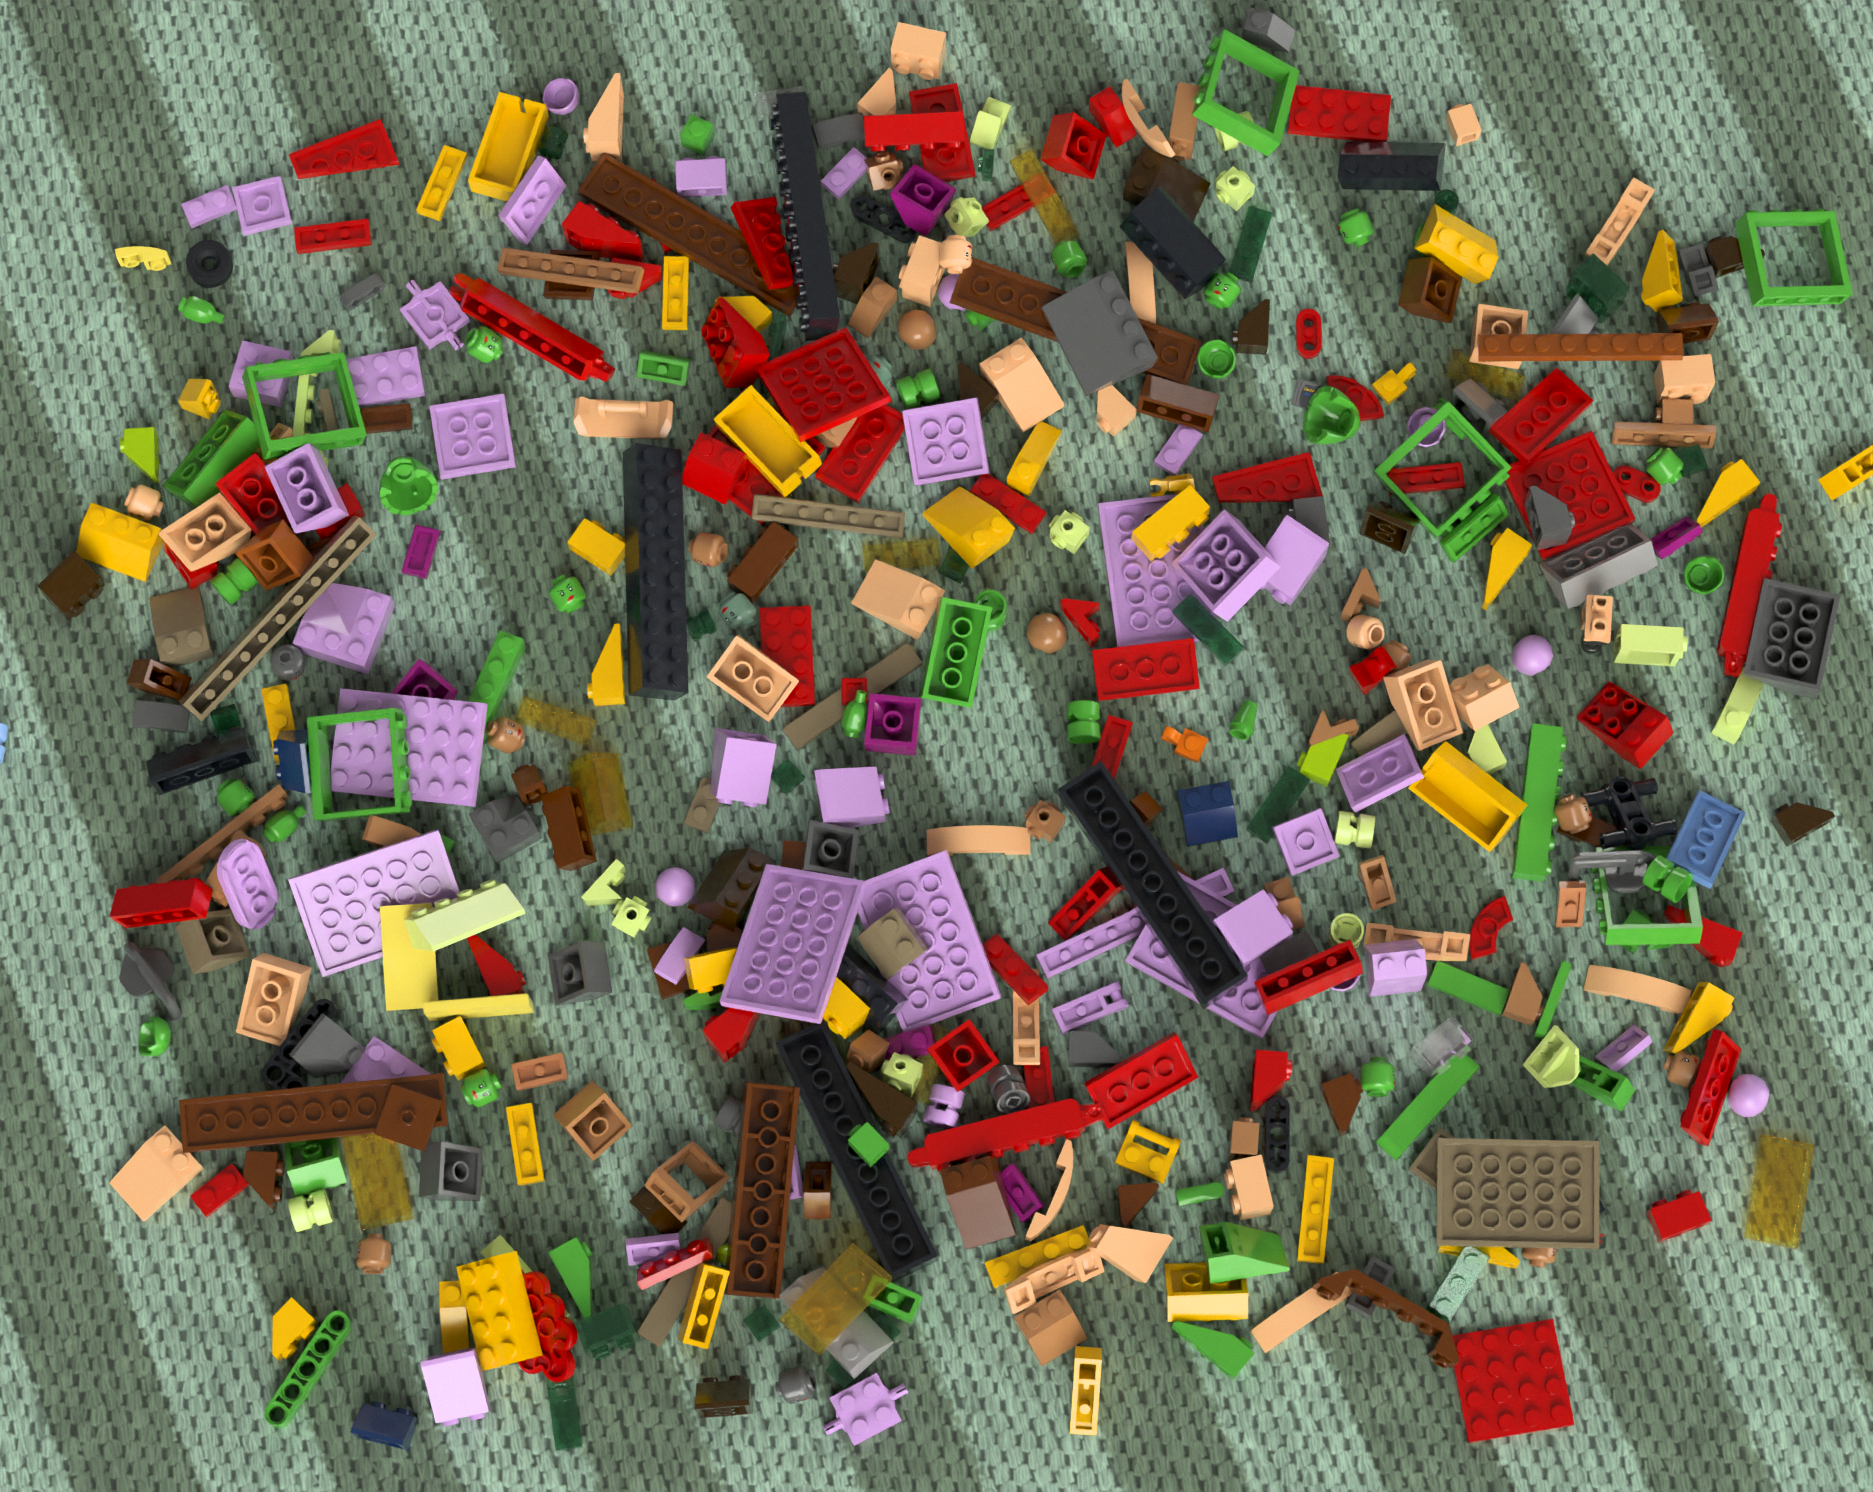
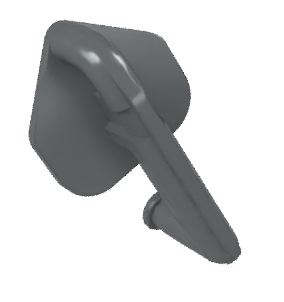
M1632 850L1576 853L1570 858L1567 881H1582V878L1579 876L1580 868H1604L1606 883L1610 890L1616 893H1637L1645 886L1643 884V877L1656 856L1649 852Z
M133 942L125 943V956L119 976L123 987L133 997H143L154 990L167 1008L168 1019L171 1021L180 1020L182 1010L178 1007L176 999L164 984L174 974L172 962L161 950L138 948Z

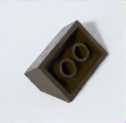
M752 848L723 851L689 903L688 908L734 931L755 898L766 864L772 865L773 859Z

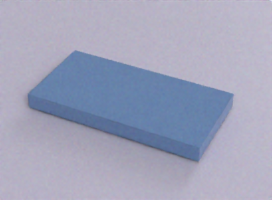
M1698 790L1666 859L1674 863V868L1679 866L1693 874V881L1711 889L1745 816V812Z

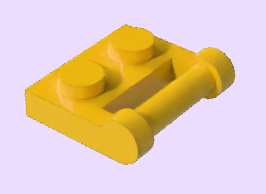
M1133 1120L1115 1164L1164 1184L1182 1140L1175 1137L1174 1139L1166 1137L1141 1126L1140 1122ZM1135 1135L1168 1148L1167 1156L1133 1142Z

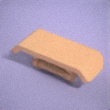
M581 396L575 399L573 423L578 434L582 436L664 439L672 427L673 402L670 400L661 402L597 400Z

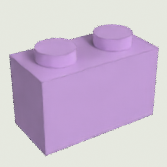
M710 156L700 160L683 158L681 161H675L677 194L682 198L728 195L725 158Z

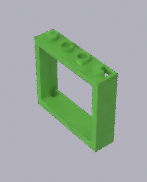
M1224 29L1218 36H1213L1212 42L1208 45L1210 51L1202 65L1205 69L1197 83L1200 87L1193 98L1195 105L1192 115L1260 153L1269 156L1281 144L1299 70ZM1225 54L1278 82L1266 129L1212 100Z
M1776 209L1768 212H1758L1757 210H1750L1745 212L1735 222L1752 306L1841 304L1853 295L1835 211L1815 209L1810 212H1803L1801 209H1795L1789 212H1780V210ZM1820 226L1832 286L1769 287L1756 227Z
M326 352L321 356L315 357L304 355L295 360L288 361L287 359H278L268 364L256 362L255 366L245 368L242 379L264 460L282 458L307 443H310L319 451L363 444L366 431L344 352L336 354ZM334 370L350 428L271 440L255 382Z
M1448 401L1380 464L1372 474L1409 513L1413 514L1417 520H1420L1419 523L1436 539L1439 535L1442 538L1448 535L1454 529L1451 524L1457 518L1463 521L1473 511L1470 506L1475 501L1481 504L1491 494L1488 490L1495 483L1500 486L1510 477L1507 472L1512 467ZM1448 417L1498 470L1439 526L1435 527L1386 474Z
M387 708L307 717L313 820L325 822L369 817V815L383 816L410 813L412 795L409 791L408 780H410L411 773L406 757L409 752V745L405 739L407 718L402 709ZM389 719L395 805L333 812L327 726Z
M1646 846L1641 851L1652 853L1656 857L1661 855L1666 858L1672 846ZM1596 847L1595 852L1631 849L1627 847H1611L1603 850L1601 847ZM1590 868V873L1595 874V878H1593V893L1598 894V899H1596L1595 903L1596 914H1601L1598 924L1599 934L1604 935L1605 945L1700 943L1703 924L1695 881L1692 880L1689 889L1682 898L1686 923L1612 925L1604 868Z

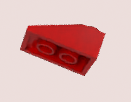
M256 452L215 483L228 503L252 529L251 534L253 536L263 528L280 520H284L288 526L291 525L265 469L266 465Z

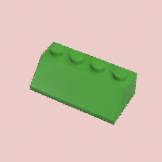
M225 409L162 486L193 509L221 493L215 483L261 448L255 424L248 417Z
M938 597L918 697L972 708L993 607Z

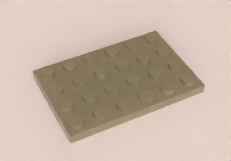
M1438 1138L1437 1246L1599 1249V1141Z

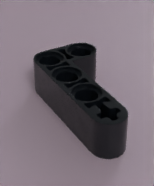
M317 1000L262 1069L263 1079L274 1090L291 1089L294 1085L308 1087L295 1074L301 1065L294 1059H286V1054L303 1038V1032L313 1026L315 1022L312 1020L315 1019L317 1021L321 1016L320 1011L322 1009L328 1010L330 1014L327 1017L336 1023L338 1011L330 1000ZM280 1069L282 1071V1075L278 1080H270V1073L273 1070Z

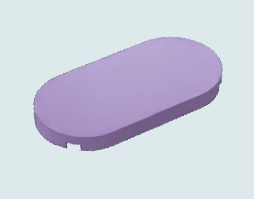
M238 839L231 842L220 855L217 864V877L238 924L249 929H260L275 914L274 906L275 903H278L279 899L278 890L259 846L246 839Z

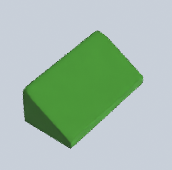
M642 350L639 354L636 377L686 386L691 359Z

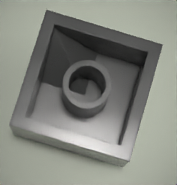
M517 795L490 801L469 813L471 821L496 864L542 839L537 827Z

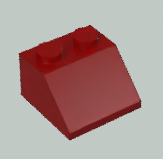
M1074 112L1053 115L1040 160L1057 171L1094 179L1107 135Z
M700 432L689 453L682 476V485L726 505L749 460L745 453Z
M970 1019L927 1048V1051L956 1092L962 1090L1000 1062Z
M1256 1050L1252 1068L1250 1111H1256L1283 1088L1285 1081L1290 1080L1292 1060H1288V1052Z

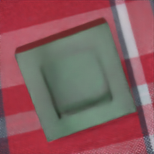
M984 149V157H979L978 172H982V181L992 182L994 149Z
M1699 444L1675 452L1684 463L1680 471L1683 474L1682 477L1705 471L1708 468Z
M949 549L938 573L961 584L970 566L956 551Z
M235 704L217 708L210 712L217 736L226 734V731L233 727L242 728Z
M787 758L772 771L771 780L787 796L805 780V776Z
M765 1304L743 1319L758 1342H761L780 1328L779 1323Z

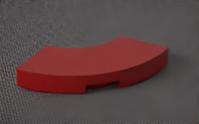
M1337 375L1326 376L1327 386L1338 389L1354 403L1359 411L1360 421L1384 418L1381 404L1371 390H1368L1352 378Z
M1505 895L1487 904L1476 917L1470 931L1469 954L1471 960L1497 952L1496 938L1498 932L1504 925L1513 921Z

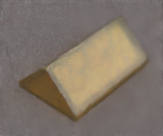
M590 752L569 763L572 786L581 790L591 836L633 828L619 754Z

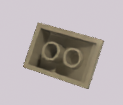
M199 586L192 590L186 588L149 598L155 641L161 664L174 668L215 657Z

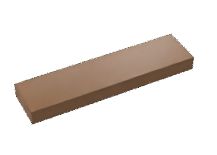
M1614 422L1611 444L1713 448L1717 431L1716 425Z

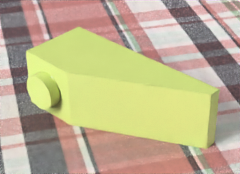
M1745 667L1742 668L1711 734L1732 744H1735L1740 737L1764 685L1762 682L1744 676Z

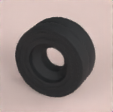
M204 240L196 243L189 250L186 257V267L195 283L202 287L214 288L224 284L230 278L233 271V261L229 251L223 244L214 240ZM209 258L215 259L216 266L213 269L207 270L203 268L205 260Z

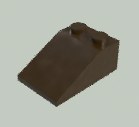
M1142 147L1124 187L1123 200L1139 205L1155 189L1161 186L1194 223L1211 183L1168 156Z
M1373 500L1366 508L1359 534L1406 554L1420 520H1417L1409 512L1403 511L1401 513L1394 510L1386 502L1379 501L1378 503Z
M849 1062L847 1070L860 1096L878 1124L882 1127L881 1131L891 1138H894L896 1135L902 1138L918 1112L917 1102Z
M745 1375L729 1376V1381H718V1377L703 1378L702 1383H696L695 1410L700 1418L753 1414L751 1380L745 1379Z

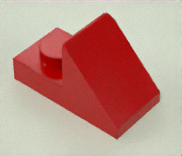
M1066 598L1061 600V611L1089 646L1092 647L1099 642L1100 629L1092 619L1088 621V618L1099 611L1100 603Z
M1381 646L1376 648L1362 662L1350 666L1349 673L1362 694L1366 695L1383 680L1384 676L1389 675L1397 666L1385 648Z

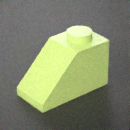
M1487 724L1476 730L1466 757L1489 775L1504 769L1507 761L1489 725Z

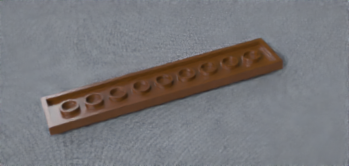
M603 153L578 189L580 197L679 254L686 256L698 265L755 296L785 315L791 317L795 311V295L798 294V288L793 287L792 283L790 287L769 290L740 230L606 153ZM790 264L792 272H795L794 264Z
M972 257L971 266L963 269V272L959 274L949 303L1058 342L1041 308L1064 295L1067 291ZM1138 318L1158 357L1152 368L1141 373L1187 385L1202 341Z
M444 1073L179 1100L183 1153L374 1134L392 1084L442 1101L443 1103L434 1128L448 1127Z

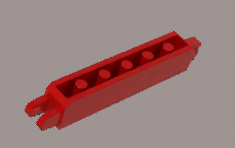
M461 273L455 274L453 280L459 286H451L449 293L461 302V311L578 380L586 381L591 377L607 382L613 377L615 368L604 361L605 359L602 358L604 351L486 281L480 278L474 280Z
M1772 493L1765 494L1759 503L1758 509L1755 508L1749 511L1748 517L1745 518L1717 646V653L1720 657L1724 658L1723 674L1726 676L1738 678L1744 663H1746L1764 578L1771 580L1772 570L1768 569L1770 561L1774 562L1778 547L1774 546L1775 538L1780 537L1783 525L1779 523L1780 514L1775 513L1777 498Z
M1069 1098L928 1134L924 1140L925 1146L910 1151L907 1160L914 1168L930 1165L932 1170L937 1169V1172H940L942 1169L953 1167L952 1165L970 1162L986 1156L1000 1158L1004 1156V1152L1014 1150V1153L1024 1152L1030 1149V1145L1037 1143L1040 1146L1051 1145L1055 1143V1139L1065 1137L1067 1140L1075 1139L1081 1136V1132H1085V1127L1103 1120L1099 1103L1079 1105L1076 1100Z

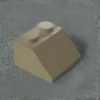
M899 907L889 911L857 937L886 980H889L929 950Z
M231 909L207 912V916L204 919L183 921L176 926L193 974L212 972L251 956L240 925L236 921Z

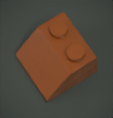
M284 520L263 528L235 552L266 591L301 577L314 559Z

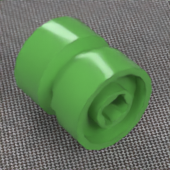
M930 368L917 372L914 378L906 376L896 380L897 389L906 410L919 407L922 401L930 403L940 399L939 390Z
M238 558L226 567V573L220 572L210 580L212 586L230 606L241 598V591L248 592L258 584L253 574Z
M984 590L979 593L974 600V604L993 607L988 631L999 629L1006 620L1007 605L1005 598L996 590Z
M1080 700L1067 704V720L1071 722L1067 725L1068 742L1090 744L1100 741V725L1096 723L1100 719V705L1098 702Z
M1659 855L1646 870L1643 884L1656 892L1661 890L1662 896L1677 903L1689 889L1693 874L1679 866L1674 868L1673 862Z

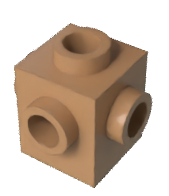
M879 152L875 157L864 159L868 179L874 191L892 189L900 182V174L904 173L901 159H896L893 152Z
M1040 800L1036 806L1032 804L1024 816L1027 819L1025 827L1028 828L1027 832L1034 838L1041 839L1042 837L1049 843H1052L1065 824L1066 816L1060 813V809L1052 802L1047 801L1045 803Z

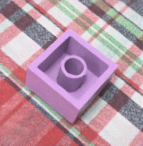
M242 340L228 386L233 397L248 400L242 379L246 367L255 366L256 362L268 364L278 359L294 360L291 351ZM290 377L255 382L261 403L282 407Z

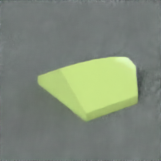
M1554 1025L1523 1063V1066L1544 1088L1567 1085L1573 1082L1580 1072L1579 1048L1558 1026Z

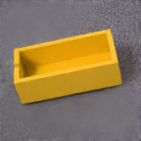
M502 92L498 93L468 178L471 192L508 202L516 187L533 164L549 118L546 104L525 99L523 104L526 113H523L520 97Z
M752 385L714 418L716 426L741 452L746 454L748 460L784 498L802 483L800 480L801 476L806 479L822 465L819 455L805 441L799 442L791 426Z
M1447 741L1432 754L1421 770L1424 778L1412 783L1408 788L1488 852H1491L1502 841L1527 807L1525 802Z
M517 1251L457 1266L482 1371L542 1356Z

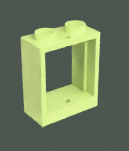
M1621 624L1614 638V663L1676 666L1679 659L1683 658V651H1687L1688 638L1683 636L1684 628Z

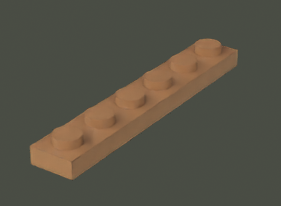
M510 248L502 249L497 271L501 275L637 294L639 293L644 269L641 266Z
M278 784L155 881L158 884L167 883L169 880L182 881L190 875H197L203 870L204 864L207 861L220 857L224 848L228 846L237 831L245 834L244 832L252 826L256 828L261 825L266 819L265 816L271 811L276 812L286 804L285 800L289 798L287 793Z

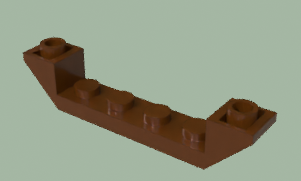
M1352 1269L1319 1278L1313 1283L1311 1288L1317 1291L1318 1296L1328 1301L1338 1299L1346 1285L1350 1286L1349 1289L1353 1293L1360 1296L1366 1295L1373 1299L1374 1305L1381 1309H1390L1396 1313L1395 1316L1406 1323L1412 1322L1419 1326V1330L1428 1336H1436L1427 1354L1433 1358L1432 1361L1442 1368H1452L1458 1363L1459 1356L1449 1324L1362 1272Z

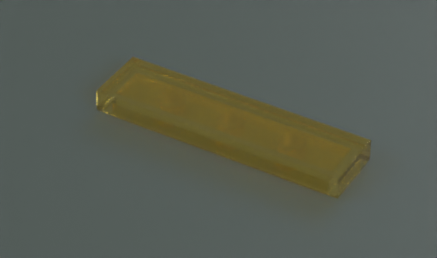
M1032 149L1010 160L1009 164L1055 245L1064 240L1072 241L1078 238L1080 234Z

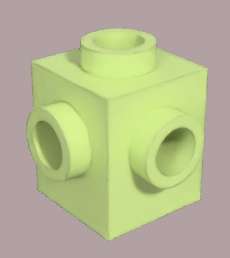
M1234 166L1228 172L1226 170L1221 172L1215 180L1216 197L1223 204H1229L1236 212L1254 195L1255 185L1250 181V177L1244 171H1238Z
M975 197L957 198L950 204L951 208L944 214L955 233L964 237L975 236L989 222Z
M1065 510L1061 516L1056 515L1049 525V528H1051V542L1060 549L1066 548L1073 554L1077 552L1089 536L1090 527L1084 523L1082 517L1074 512L1070 514Z
M636 896L632 900L626 897L624 902L619 900L612 913L616 917L611 925L635 938L640 929L645 931L652 918L648 916L650 910L645 908L648 903ZM631 911L637 913L636 918L633 920L627 918L628 913Z
M894 1052L890 1061L885 1060L880 1074L883 1075L884 1083L902 1094L912 1097L922 1078L923 1064L915 1061L909 1055H900Z

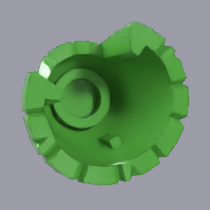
M1327 385L1320 387L1317 393L1312 395L1309 400L1310 405H1307L1308 409L1305 411L1303 418L1305 420L1303 421V432L1306 433V439L1321 445L1335 444L1350 439L1361 426L1359 411L1354 403L1344 393Z
M410 456L393 458L388 463L387 469L381 477L379 487L380 500L385 509L388 508L389 512L396 515L398 513L400 515H412L413 512L416 514L418 511H423L428 508V505L431 506L437 497L436 494H438V483L432 471L422 462Z

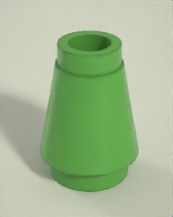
M1250 700L1243 701L1229 724V733L1233 737L1247 740L1249 736L1253 735L1258 707L1255 702Z

